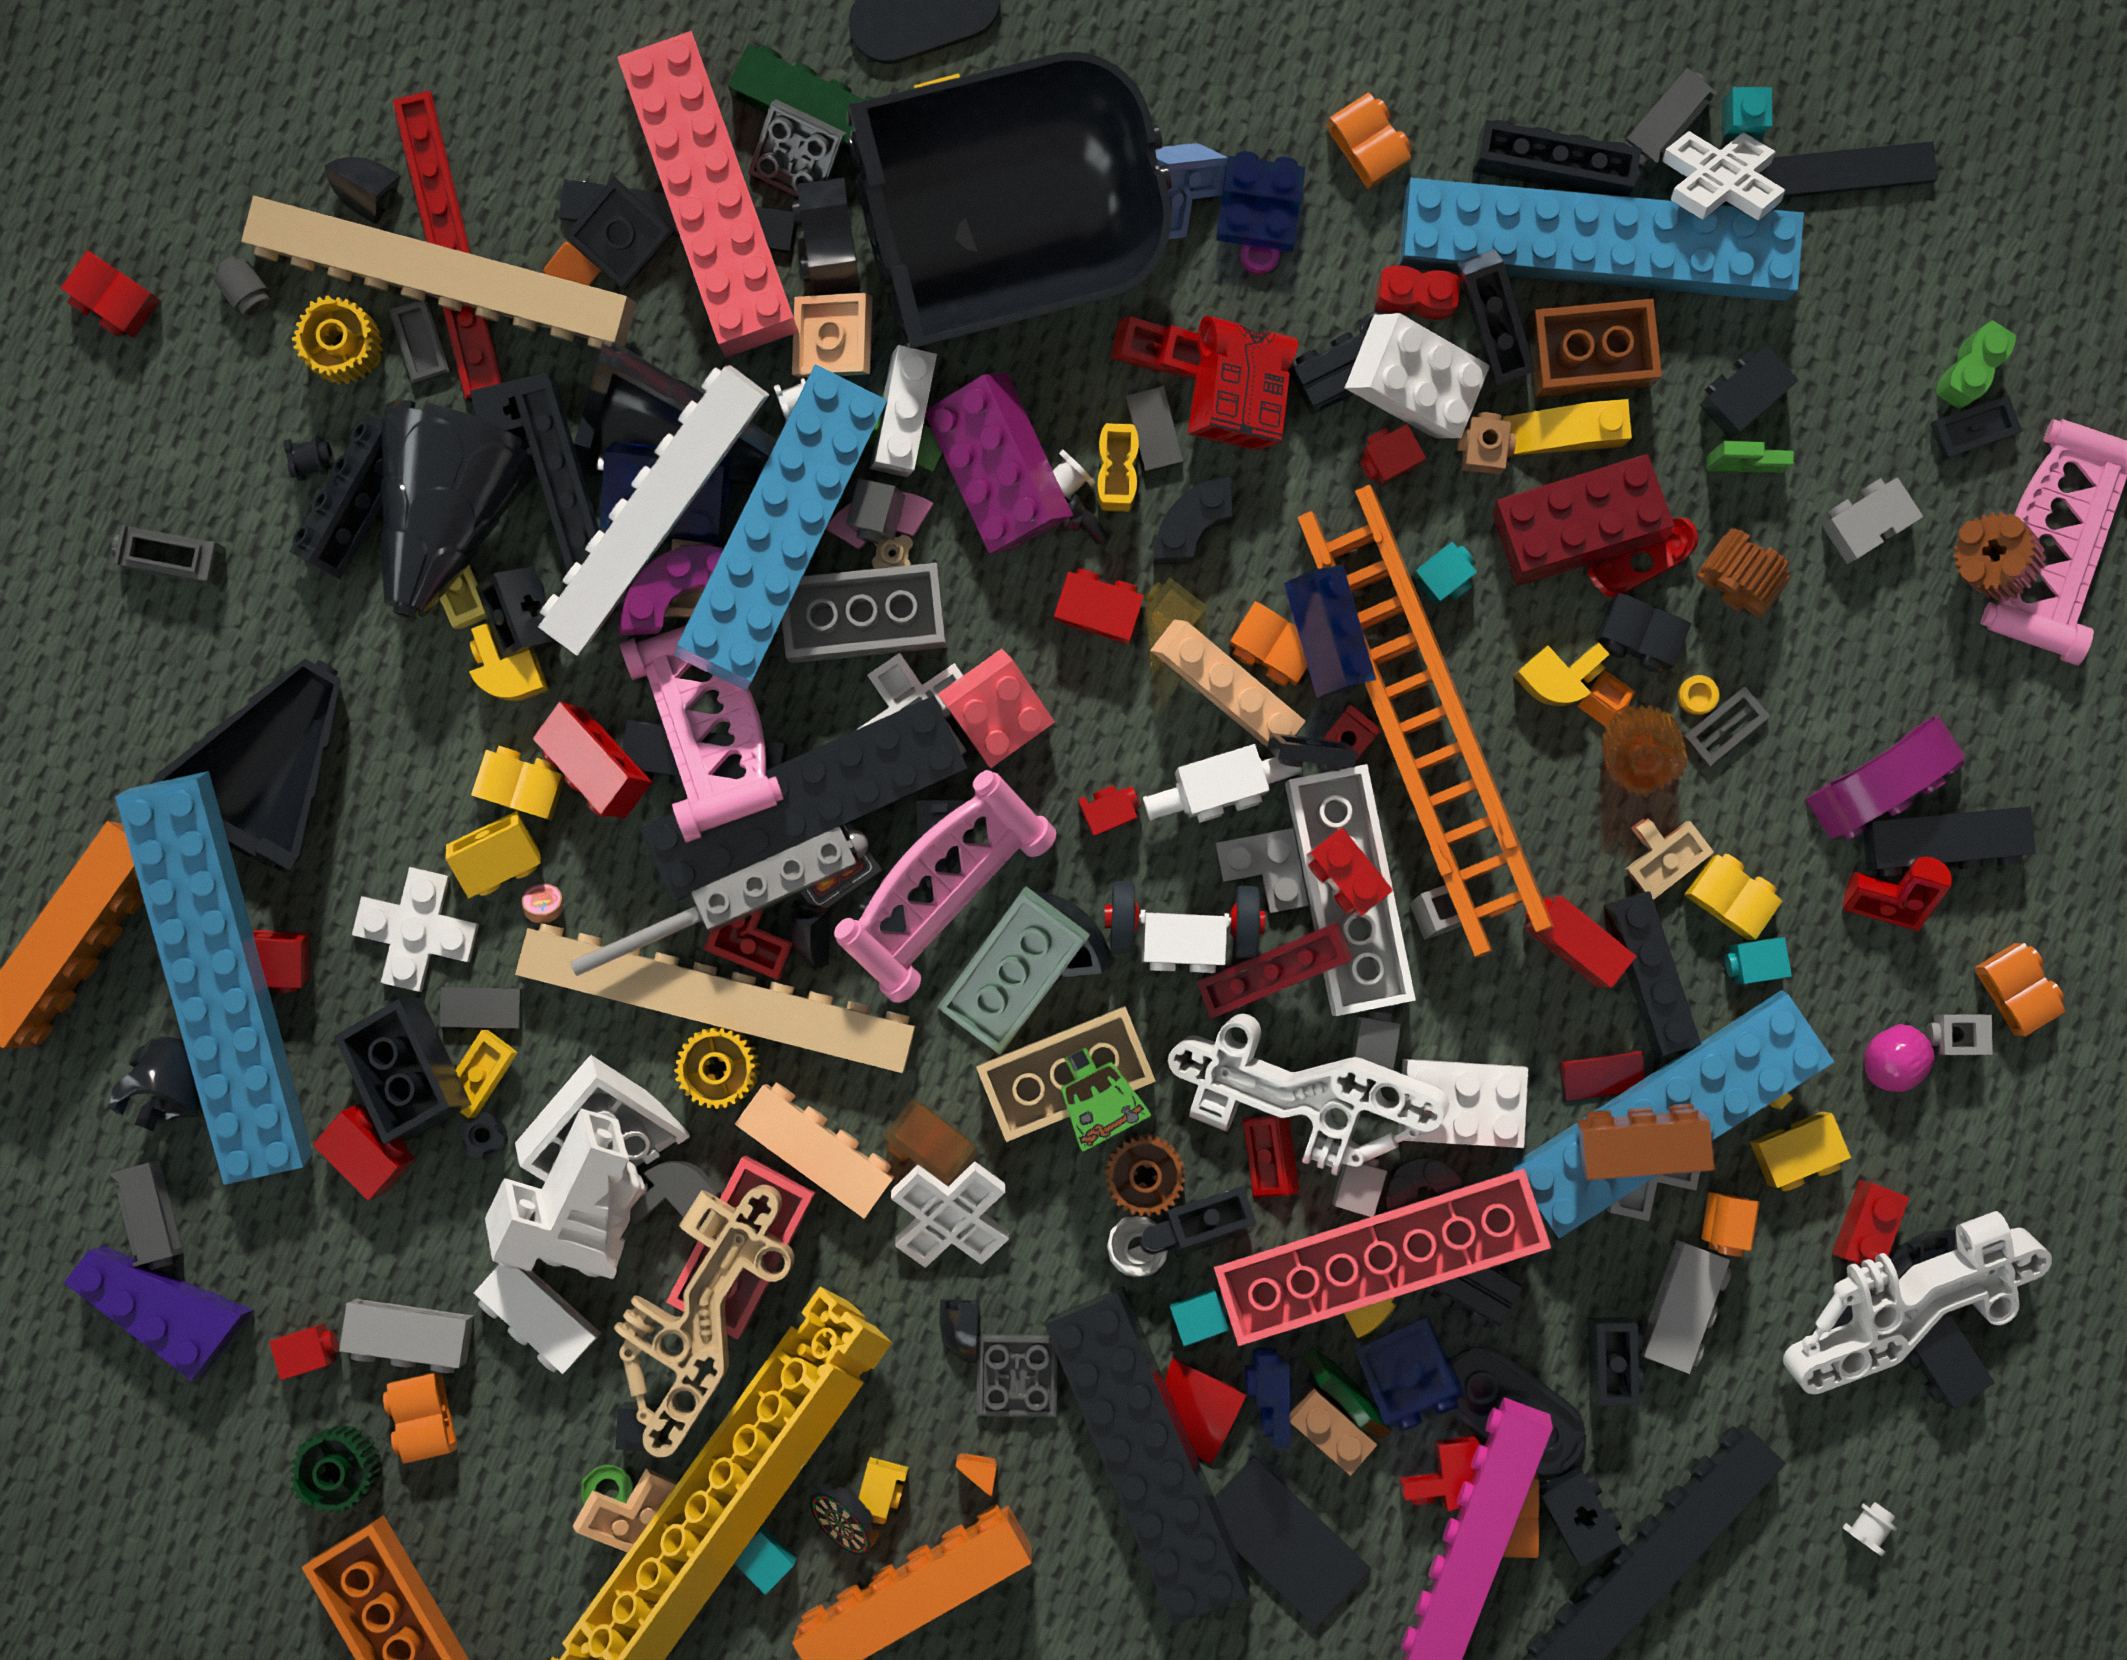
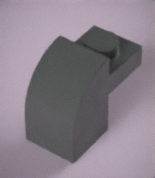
M667 1161L652 1167L644 1173L655 1186L650 1188L647 1183L644 1185L646 1190L632 1206L630 1219L636 1225L666 1198L685 1217L701 1190L707 1191L714 1196L718 1195L721 1190L697 1166L685 1161Z

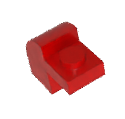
M1474 1435L1434 1440L1438 1473L1400 1477V1491L1403 1498L1411 1500L1414 1505H1425L1436 1502L1435 1497L1441 1496L1442 1504L1447 1511L1460 1508L1461 1506L1457 1505L1460 1489L1464 1481L1471 1482L1476 1470L1471 1468L1474 1453L1479 1445V1441Z

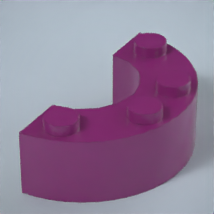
M708 545L685 546L669 551L649 563L636 577L625 596L619 615L618 636L658 634L663 627L664 611L671 602L679 596L686 594L703 593L724 549Z
M1939 714L1934 715L1903 735L1899 742L1857 769L1838 777L1805 799L1830 838L1843 835L1846 840H1849L1867 828L1865 823L1888 811L1891 816L1902 812L1913 804L1909 799L1921 790L1924 795L1936 790L1946 783L1943 775L1948 776L1965 765L1963 761L1965 757L1964 752Z

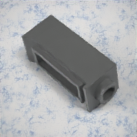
M1686 68L1625 140V144L1642 149L1639 165L1649 174L1664 157L1665 150L1684 134L1716 95L1717 92L1712 88L1711 82L1704 75L1698 72L1693 73L1690 69Z
M121 525L120 534H117L113 540L112 555L115 557L114 564L126 569L218 586L219 578L211 575L215 554L224 555L226 548L216 542ZM143 539L195 549L192 567L134 557L137 540Z
M161 1160L110 1173V1176L119 1183L115 1187L132 1256H137L138 1260L132 1263L133 1267L147 1263L150 1271L172 1265V1256L184 1252Z

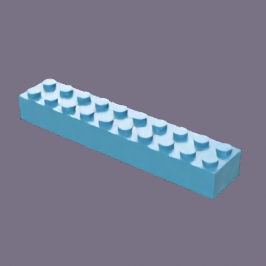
M1410 178L1405 190L1399 265L1419 269L1459 272L1457 262L1495 249L1503 259L1509 277L1787 301L1798 291L1804 213L1771 210L1758 221L1735 206L1720 205L1702 220L1677 203L1667 200Z
M209 771L129 788L115 796L223 1184L226 1185L303 1168L312 1156L310 1140Z

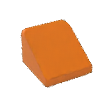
M567 241L543 269L544 274L590 286L601 272L595 264Z
M1604 669L1590 687L1589 691L1591 693L1584 697L1577 707L1610 729L1622 716L1636 691Z
M960 1453L957 1456L956 1468L984 1492L992 1496L997 1467L995 1458Z

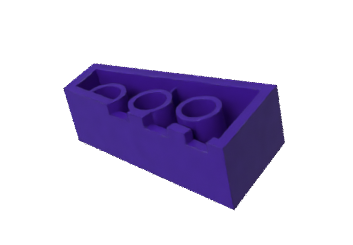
M102 1246L88 1250L64 1284L191 1381L206 1374L254 1311L209 1290L206 1291L185 1282V1280L157 1269L149 1271L147 1264L133 1267L132 1263L138 1260L108 1247Z

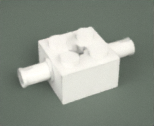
M1253 744L1178 767L1175 772L1176 788L1148 797L1144 796L1143 802L1150 821L1184 810L1188 818L1197 816L1199 823L1222 816L1224 814L1223 808L1235 804L1236 810L1240 811L1259 805L1260 802H1263L1261 796L1269 791L1270 783L1301 775L1302 768L1281 764L1278 762L1279 759L1277 757L1261 761L1256 745Z

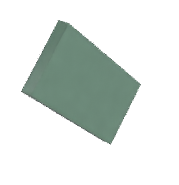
M1025 887L937 1008L1001 1055L1090 934L1028 887Z

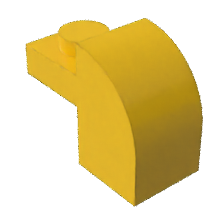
M488 624L471 629L475 639L470 641L472 653L477 663L483 662L484 666L469 672L481 689L507 701L524 700L549 691L536 653L527 650L502 659Z
M1598 643L1568 668L1557 654L1547 646L1513 676L1536 700L1551 706H1565L1575 703L1591 693L1581 680L1584 679L1588 684L1605 669L1601 662L1610 654Z

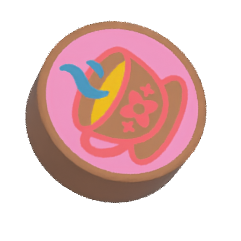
M546 883L536 884L528 888L522 897L525 916L535 923H548L557 919L563 911V900L560 890Z

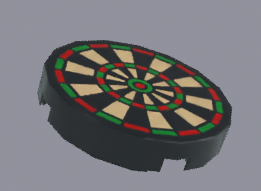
M825 1483L810 1497L809 1505L813 1517L825 1534L842 1549L854 1555L864 1556L878 1544L880 1532L878 1528L873 1531L870 1525L874 1520L870 1510L849 1490L841 1487L833 1490L831 1484Z

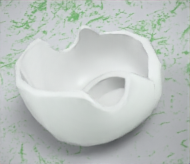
M1127 1216L1122 1218L1110 1231L1107 1244L1110 1261L1117 1270L1125 1275L1132 1277L1149 1276L1157 1272L1166 1261L1168 1251L1156 1255H1148L1143 1252L1140 1246L1128 1250L1129 1243L1134 1238L1142 1237L1145 1229L1156 1225L1153 1220L1148 1217Z

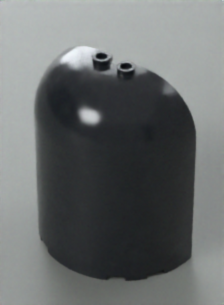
M1081 52L1057 53L851 103L847 106L848 126L854 127V131L851 132V135H848L849 148L854 166H861L862 173L857 174V180L855 181L870 245L880 280L883 281L884 285H891L892 292L887 293L888 304L895 323L904 324L905 329L900 330L901 336L909 348L1122 294L1142 282L1156 267L1165 251L1171 230V204L1168 189L1172 188V180L1167 165L1159 166L1155 150L1162 149L1163 147L1161 132L1157 124H1152L1148 106L1137 85L1123 70L1106 59ZM965 218L978 252L966 249L955 240L959 224Z

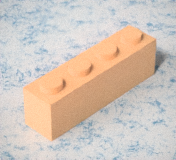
M1174 619L1150 650L1266 747H1268L1270 733L1295 736L1306 722L1187 621Z
M776 1082L773 1087L768 1084L762 1085L735 1125L862 1218H865L893 1180L894 1176L889 1173L892 1166L875 1153H872L869 1158L856 1149L860 1143L842 1129L837 1134L824 1126L827 1118L814 1108L808 1106L805 1111L792 1102L795 1095Z

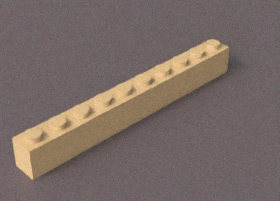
M254 195L241 242L255 248L253 255L277 262L278 256L281 255L291 258L290 265L304 270L314 271L315 265L328 268L327 275L345 281H351L352 275L365 278L364 285L382 291H387L389 285L402 288L401 295L419 301H424L426 295L439 299L438 305L461 312L463 305L476 309L475 315L498 322L501 315L514 319L512 325L525 330L536 332L538 325L551 329L550 335L562 340L573 342L574 336L588 339V346L599 350L603 340L614 342L625 348L637 304L629 297Z
M544 923L540 924L539 930L527 928L515 975L900 1073L905 1072L916 1030L915 1025L908 1024L910 1016L891 1011L886 1012L885 1018L871 1015V1006L848 1001L847 1008L832 1005V996L810 991L808 998L793 995L794 987L772 981L770 989L754 985L756 977L733 972L730 979L716 975L717 967L698 962H694L693 969L678 966L679 958L658 952H656L654 959L639 956L641 948L576 976L570 962L602 948V938L584 933H579L577 940L562 936L564 928Z

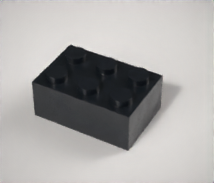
M422 998L397 999L334 1036L383 1144L407 1142L472 1105Z

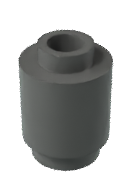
M230 257L218 264L216 267L217 273L214 275L213 280L235 312L242 313L245 318H251L263 312L270 305L269 290L247 259Z

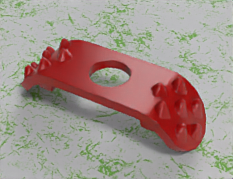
M1684 517L1673 519L1675 526L1667 541L1612 557L1603 562L1591 564L1587 568V572L1592 580V585L1596 586L1603 595L1614 598L1616 594H1626L1687 559L1697 548L1698 533L1694 524ZM1642 552L1649 555L1653 560L1652 568L1646 572L1635 571L1630 565V559L1634 554Z

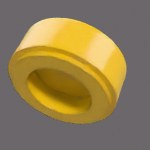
M1696 675L1686 679L1678 690L1680 706L1692 715H1703L1712 711L1719 700V690L1716 683L1703 675Z

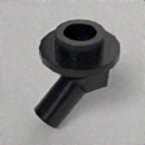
M1074 494L1072 501L1066 499L1073 516L1062 522L1064 523L1063 531L1073 530L1078 532L1081 525H1083L1096 544L1103 543L1108 538V534L1097 518L1087 510L1089 503L1081 500L1078 494Z

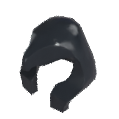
M156 1037L150 1039L146 1045L139 1047L133 1053L129 1065L135 1068L112 1088L110 1101L107 1106L116 1114L123 1116L132 1096L147 1094L162 1098L161 1100H152L143 1105L134 1124L152 1132L160 1122L177 1118L198 1117L201 1102L184 1041L174 1037Z

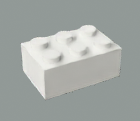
M1400 313L1374 315L1345 389L1435 438H1461L1490 365Z
M1402 1059L1403 1075L1439 1088L1446 1094L1449 1100V1111L1437 1129L1429 1132L1421 1131L1417 1139L1411 1140L1408 1138L1404 1141L1524 1148L1528 1067ZM1410 1096L1404 1107L1408 1109L1410 1108V1106L1412 1105L1410 1103L1414 1099V1096ZM1426 1102L1424 1113L1431 1116L1433 1105ZM1399 1123L1398 1134L1406 1131L1408 1126Z

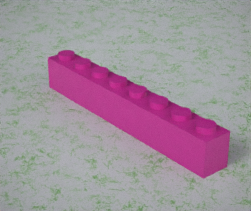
M1505 1397L1499 1409L1493 1408L1491 1410L1485 1429L1490 1434L1485 1446L1479 1444L1476 1448L1471 1468L1476 1470L1470 1483L1464 1481L1457 1499V1505L1461 1506L1456 1519H1449L1444 1531L1443 1541L1447 1542L1442 1556L1436 1554L1429 1571V1578L1433 1579L1428 1592L1422 1590L1415 1607V1614L1419 1615L1414 1628L1408 1626L1404 1633L1401 1650L1405 1652L1402 1660H1462L1552 1432L1553 1426L1550 1414Z

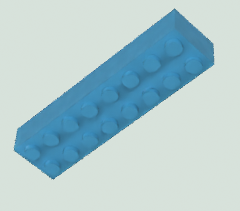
M817 364L814 365L688 621L673 656L747 691L887 402L886 399Z
M1781 990L1702 1041L1701 1044L1686 1051L1595 1111H1611V1116L1618 1117L1628 1116L1627 1110L1632 1108L1650 1107L1653 1113L1669 1112V1106L1693 1104L1694 1109L1702 1110L1710 1120L1711 1138L1714 1140L1834 1063V1060L1789 994ZM1578 1122L1512 1165L1514 1172L1525 1169L1537 1206L1558 1238H1561L1658 1176L1645 1175L1587 1180L1581 1164Z

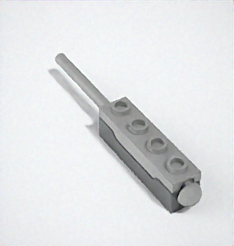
M840 826L691 892L697 906L570 962L575 975L579 976L702 920L711 933L858 868L852 854L856 852L859 859L866 854L868 850L867 837L861 831L851 829L847 830L849 838L845 839Z

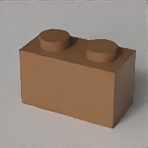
M1313 1385L1309 1387L1286 1414L1292 1425L1350 1476L1377 1446L1370 1435L1359 1429L1353 1420Z

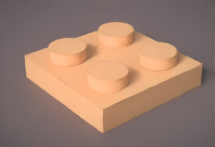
M868 293L795 297L794 319L799 332L793 334L792 375L798 378H807L815 364L838 376L870 374L873 296Z

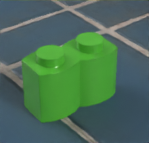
M1993 320L1975 331L1962 344L1957 362L1950 366L1940 378L1936 395L1959 410L1981 397L1993 381L1995 368L2004 363L2011 355L2016 343V335Z

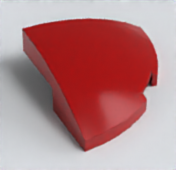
M1172 1357L1165 1383L1196 1455L1212 1464L1234 1423L1246 1393Z

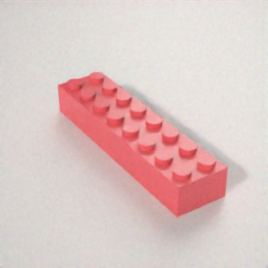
M692 31L618 56L621 70L710 323L724 357L727 358L798 333L799 330Z
M1521 1169L1216 1266L1214 1270L1238 1346L1535 1254L1552 1247L1526 1171Z

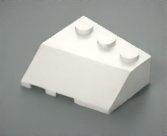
M590 1055L515 1142L520 1167L546 1181L581 1108L618 1119L629 1157L628 1161L634 1164L635 1167L643 1162L649 1164L660 1157V1151L674 1142H677V1144L682 1143L690 1137V1134L645 1089Z

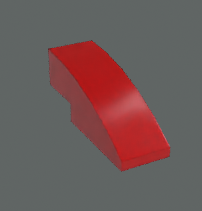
M1129 316L1118 322L1110 358L1138 367L1196 380L1198 364L1201 361L1198 350V333L1173 325L1163 327Z

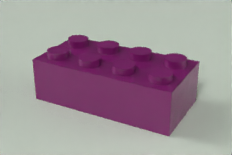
M1008 373L984 374L926 410L925 416L989 554L1011 551L1073 516Z

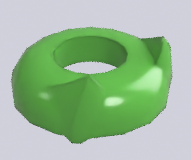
M602 1465L594 1468L582 1479L581 1497L584 1505L592 1490L595 1491L597 1484L603 1479H612L618 1484V1494L614 1499L623 1503H627L634 1488L631 1477L624 1469L615 1465Z

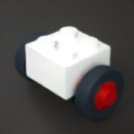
M1116 881L1112 889V905L1105 904L1104 928L1111 929V952L1131 953L1134 934L1138 930L1139 922L1143 924L1142 962H1150V970L1175 971L1176 964H1190L1189 972L1216 973V965H1225L1226 931L1228 927L1233 937L1234 956L1238 958L1256 957L1259 935H1264L1265 911H1260L1258 888L1240 886L1236 890L1235 902L1230 911V917L1229 913H1225L1224 916L1145 913V910H1141V914H1139V905L1135 901L1134 882Z

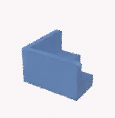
M1196 143L1165 146L1162 149L1155 150L1158 165H1167L1172 180V188L1168 189L1172 218L1169 239L1187 237L1192 199L1222 196L1228 157Z

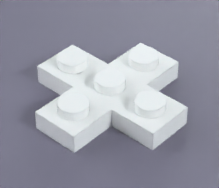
M1688 131L1665 150L1662 162L1687 177L1674 188L1671 200L1702 220L1727 201L1759 221L1782 201L1785 189L1759 174L1772 163L1775 151L1744 132L1722 150H1719Z
M900 653L867 675L889 708L860 728L935 695L945 719L948 718L951 714L937 694L961 678L963 674L954 663L921 685ZM949 726L959 751L963 755L967 750Z
M409 867L400 905L361 896L352 935L390 944L381 983L422 992L431 954L470 962L479 924L441 915L450 876Z
M976 1162L971 1164L950 1186H946L921 1166L917 1165L891 1190V1199L916 1217L896 1236L895 1246L925 1268L951 1243L982 1265L1008 1241V1230L984 1213L1005 1193V1183Z

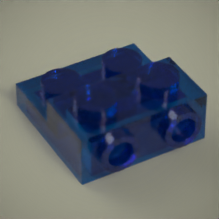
M1249 151L1239 152L1236 154V157L1228 156L1216 241L1293 252L1306 167L1297 166V161L1290 157H1279L1274 162L1259 160L1257 154Z
M1428 1318L1421 1319L1355 1350L1384 1424L1387 1426H1399L1400 1431L1409 1430L1423 1422L1421 1415L1435 1410L1436 1415L1450 1412L1459 1406L1457 1399L1466 1396L1451 1359L1445 1356L1432 1322Z
M1253 1348L1251 1365H1244V1389L1247 1390V1396H1252L1256 1406L1260 1407V1429L1263 1430V1436L1269 1438L1273 1448H1290V1365L1283 1355L1277 1354V1349Z

